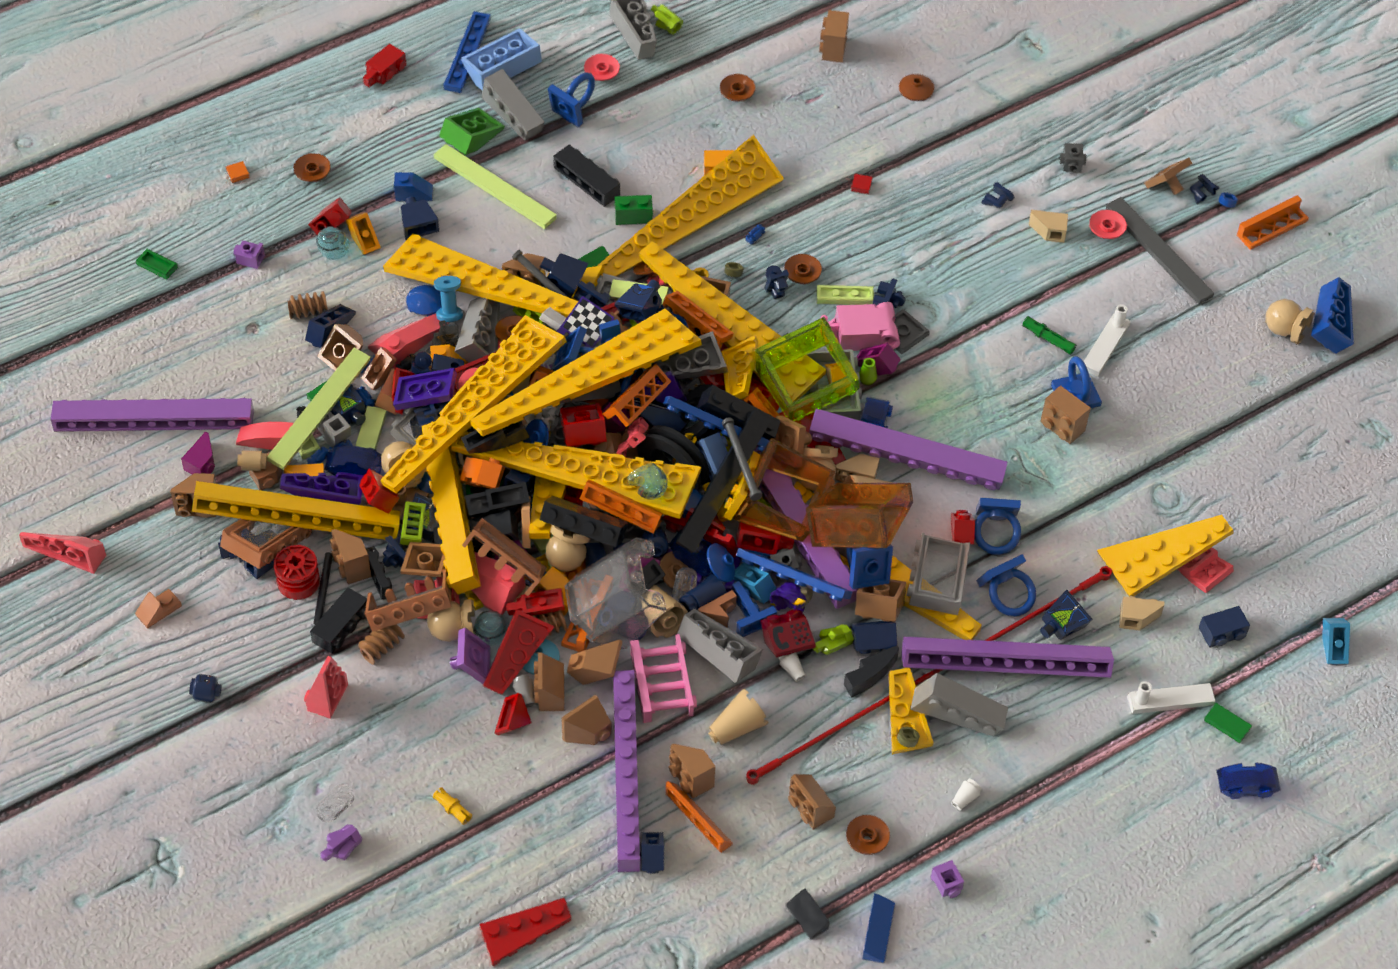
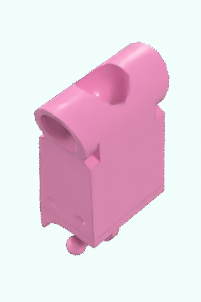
M883 302L877 306L875 304L837 305L836 315L831 321L827 322L828 317L826 315L820 317L822 323L820 324L819 332L824 337L825 344L831 343L832 350L853 349V351H858L888 343L892 349H896L900 345L898 329L894 323L896 319L894 307L891 302Z

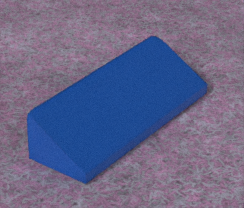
M874 893L862 959L884 963L895 902Z

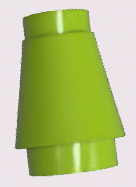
M866 358L859 371L861 383L871 385L877 379L875 360L872 358Z

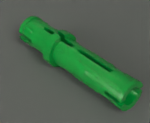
M1027 316L1023 321L1022 327L1036 334V337L1047 340L1069 355L1076 349L1077 344L1052 331L1046 324H1041L1030 316Z

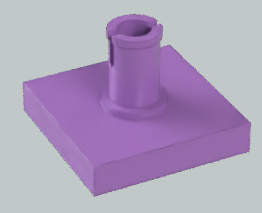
M466 628L458 630V654L450 658L451 667L454 670L462 669L483 684L490 669V645Z

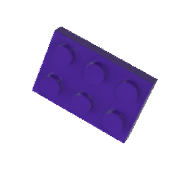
M455 368L399 377L393 402L395 410L450 401L453 396L457 376Z

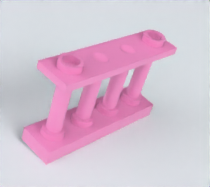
M680 634L676 635L675 645L644 649V647L640 648L639 640L630 641V654L643 723L652 722V714L655 711L681 707L688 708L689 717L694 716L697 700L696 695L691 693L684 658L686 645L685 642H681ZM677 653L679 662L647 667V665H643L642 660H645L646 657ZM681 672L682 681L653 685L646 682V678L649 675ZM684 689L686 697L685 699L656 703L650 701L649 698L652 693Z

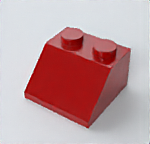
M599 403L560 408L563 435L567 447L576 448L585 444L598 445L601 442H607L605 419Z

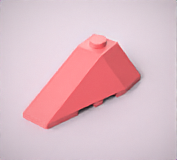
M435 313L381 335L368 346V349L377 354L380 347L386 348L397 359L392 367L396 369V365H400L399 362L407 356L410 357V354H415L444 331L449 322L438 320Z
M21 532L19 534L23 547L93 574L106 557L104 545L97 539Z
M474 552L481 587L471 591L477 595L484 607L493 610V612L497 611L500 613L498 615L502 616L507 610L506 603L514 602L526 587L524 576L517 583H514L511 577L516 569L505 564L501 570H497L494 567L497 560L487 556L480 557L478 553Z
M327 656L311 690L306 692L304 701L306 702L307 711L331 719L348 686L347 674L341 671L342 668L337 666V662L330 656Z

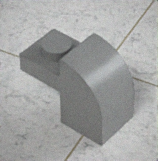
M329 412L317 427L324 436V441L332 447L351 436V426L339 413L334 416Z

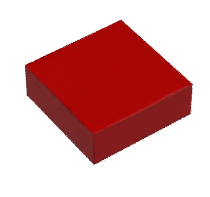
M855 174L851 191L869 194L873 177Z

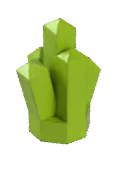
M661 4L659 7L657 5L651 7V11L655 14L654 16L658 18L655 26L668 31L672 35L677 33L683 26V20L664 4Z
M845 624L822 629L819 634L821 640L815 643L816 647L813 650L816 653L822 652L825 655H829L852 644L854 638L851 629Z

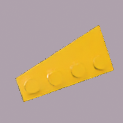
M756 336L721 351L728 369V373H723L726 392L741 400L749 394L758 346Z
M754 451L748 460L753 476L760 458V454ZM743 472L740 473L736 480L738 483L733 485L729 493L732 497H729L724 505V508L727 509L724 518L730 521L748 494L749 488Z
M910 668L889 672L892 755L932 747L934 744L925 714L910 710L916 688ZM902 727H911L919 733L920 738L915 747H905L898 742L897 735Z

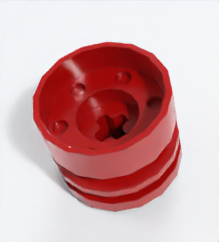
M290 545L277 553L274 559V571L277 587L281 594L293 600L312 596L320 585L317 557L314 552L306 546Z

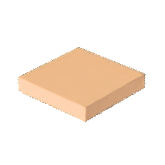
M529 496L530 502L522 504L521 510L523 548H531V539H529L531 496Z

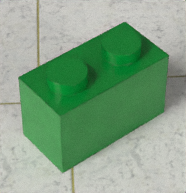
M652 195L615 196L616 225L648 224L653 219Z

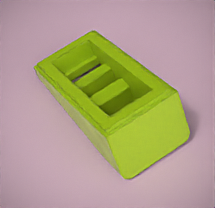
M405 502L400 544L409 545L410 542L421 543L426 504ZM409 510L421 511L420 514L408 512ZM408 518L418 519V520H420V521H419V522H417V521H410V520H408ZM407 526L418 528V530L407 529Z

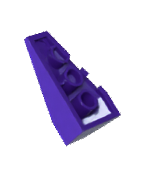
M337 472L336 476H326V473H319L318 476H309L306 473H285L281 476L280 489L295 496L360 505L362 490L359 485L363 476L345 472Z

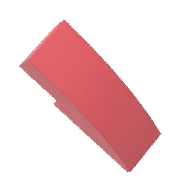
M261 422L242 426L236 440V445L273 450L293 423Z

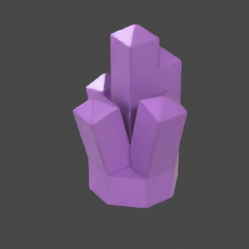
M347 824L340 830L329 833L326 839L328 842L327 848L321 852V859L327 862L332 857L345 861L354 848L362 842L358 829L352 824Z

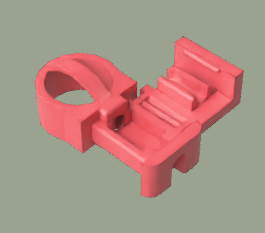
M639 417L628 427L627 433L629 437L618 445L617 454L624 455L626 458L628 448H634L645 440L646 436L644 434L648 430L649 424L643 417Z

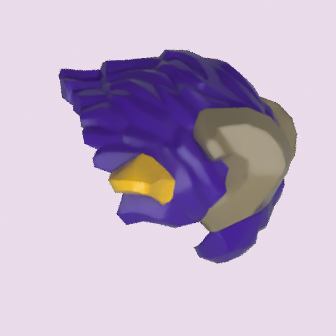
M786 582L770 594L769 603L770 605H775L778 611L789 607L791 609L794 608V610H801L803 613L805 606L813 596V590L809 587L801 588L793 582Z

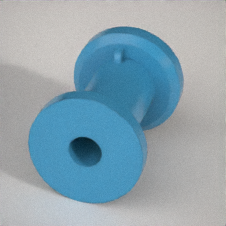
M442 276L434 281L435 289L440 291L441 308L436 312L437 319L440 321L454 322L463 317V310L457 307L456 290L461 286V280L458 277Z

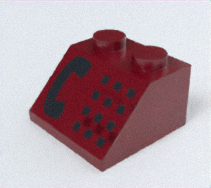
M789 610L786 614L770 615L767 619L761 620L764 643L776 658L816 647L807 618L801 610Z

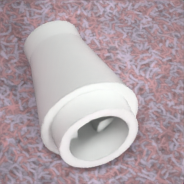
M797 653L778 658L780 661L779 665L795 682H799L806 677Z
M972 779L963 781L951 804L961 811L966 805L980 796L982 788Z

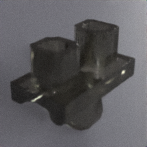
M445 320L439 321L440 330L434 333L432 344L434 346L450 344L456 347L459 338L458 327L456 324L448 326Z

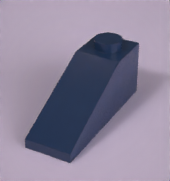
M339 304L310 319L305 341L311 343L314 347L322 348L334 325H347L355 316L356 311Z

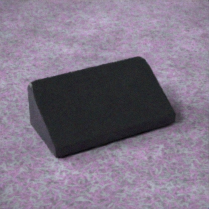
M806 888L786 903L787 908L810 940L829 929V920Z

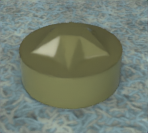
M729 262L725 265L724 273L731 277H741L744 267L739 263Z
M902 727L897 735L898 742L905 747H915L920 738L919 733L911 727Z

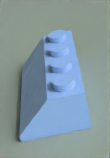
M519 28L462 57L461 61L473 83L483 91L486 77L503 69L511 78L541 63L542 58L540 45Z

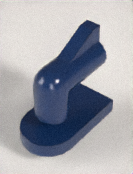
M1200 174L1198 176L1199 181L1190 186V191L1194 194L1197 204L1207 198V195L1200 190L1204 187L1213 196L1219 189V186L1213 184L1204 174Z
M995 182L993 184V192L1000 195V197L996 198L987 193L981 203L1001 208L1007 200L1013 201L1015 196L999 182Z

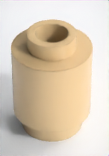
M242 450V454H238L237 466H241V471H261V469H266L267 453Z

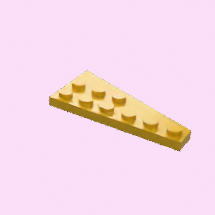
M1219 515L1098 549L1097 552L1105 564L1111 568L1112 574L1130 597L1136 596L1232 535L1234 531L1225 518Z

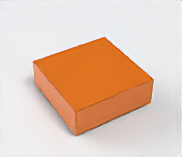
M243 161L226 166V171L232 183L250 178Z

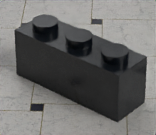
M347 588L310 630L312 643L331 654L337 648H340L348 634L355 631L360 620L366 618L367 598Z

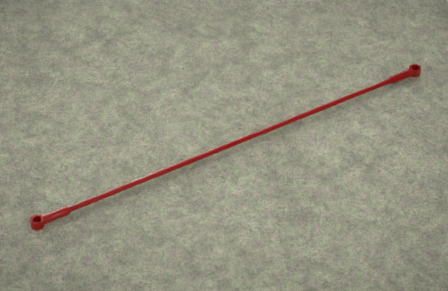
M1108 566L1101 567L1099 573L1081 582L1079 586L1069 592L1071 595H1074L1101 580H1109L1112 574L1111 568ZM1057 599L984 641H994L1050 609ZM934 669L914 680L915 685L922 683L944 669ZM889 695L783 757L776 758L757 770L750 769L746 774V781L751 785L757 784L760 777L782 765L781 763L889 702ZM754 775L756 778L752 779L749 776Z

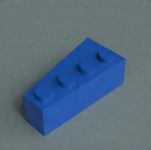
M1340 277L1321 286L1311 336L1335 354L1354 344L1351 286Z

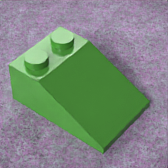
M478 107L446 117L439 136L447 144L458 149L460 153L467 155L478 151L505 128V125Z

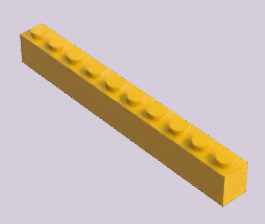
M429 424L421 426L423 435L428 431L427 426ZM450 445L426 467V470L431 477L429 486L434 493L432 502L437 510L434 514L440 528H437V531L443 543L440 544V547L446 559L443 561V564L448 572L446 577L447 584L450 589L453 588L459 595L481 587L472 539L466 547L462 546L471 532L462 484L459 481L460 474L456 453L452 451Z
M196 481L192 512L328 532L336 529L350 535L383 540L390 535L393 539L397 538L400 523V511L391 510L388 514L375 507Z

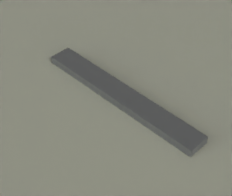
M1122 197L1106 204L1107 210L1118 212L1124 217L1127 224L1126 230L1198 305L1214 296V292Z

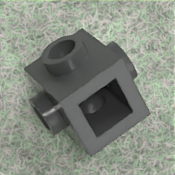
M1065 143L1063 153H1060V164H1063V172H1081L1082 166L1086 165L1087 156L1083 154V144Z
M781 549L777 554L770 556V559L800 570V566H803L799 554L795 555L793 549ZM775 572L777 581L783 579L777 576L778 572Z

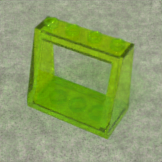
M825 317L755 349L757 373L785 416L792 421L801 420L806 415L815 412V409L821 410L824 406L834 404L841 398L853 395L859 390V378ZM826 346L846 377L793 402L775 369Z

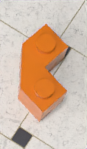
M466 457L459 481L477 488H498L505 468L501 465V461L489 458V461L475 457Z

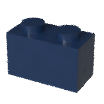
M1240 606L1203 616L1199 625V630L1209 648L1223 646L1233 640H1242L1247 636L1250 624Z
M896 622L852 623L853 648L859 651L860 654L872 653L871 650L880 649L881 652L897 646Z

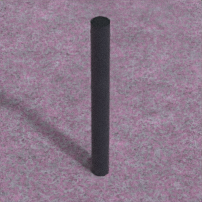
M326 552L324 556L313 621L314 625L323 617L333 558L330 552Z

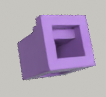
M242 240L240 245L237 244L234 248L237 264L258 269L265 257L263 243L255 244Z
M953 860L932 868L931 879L935 882L942 897L949 896L954 898L961 893L964 880Z

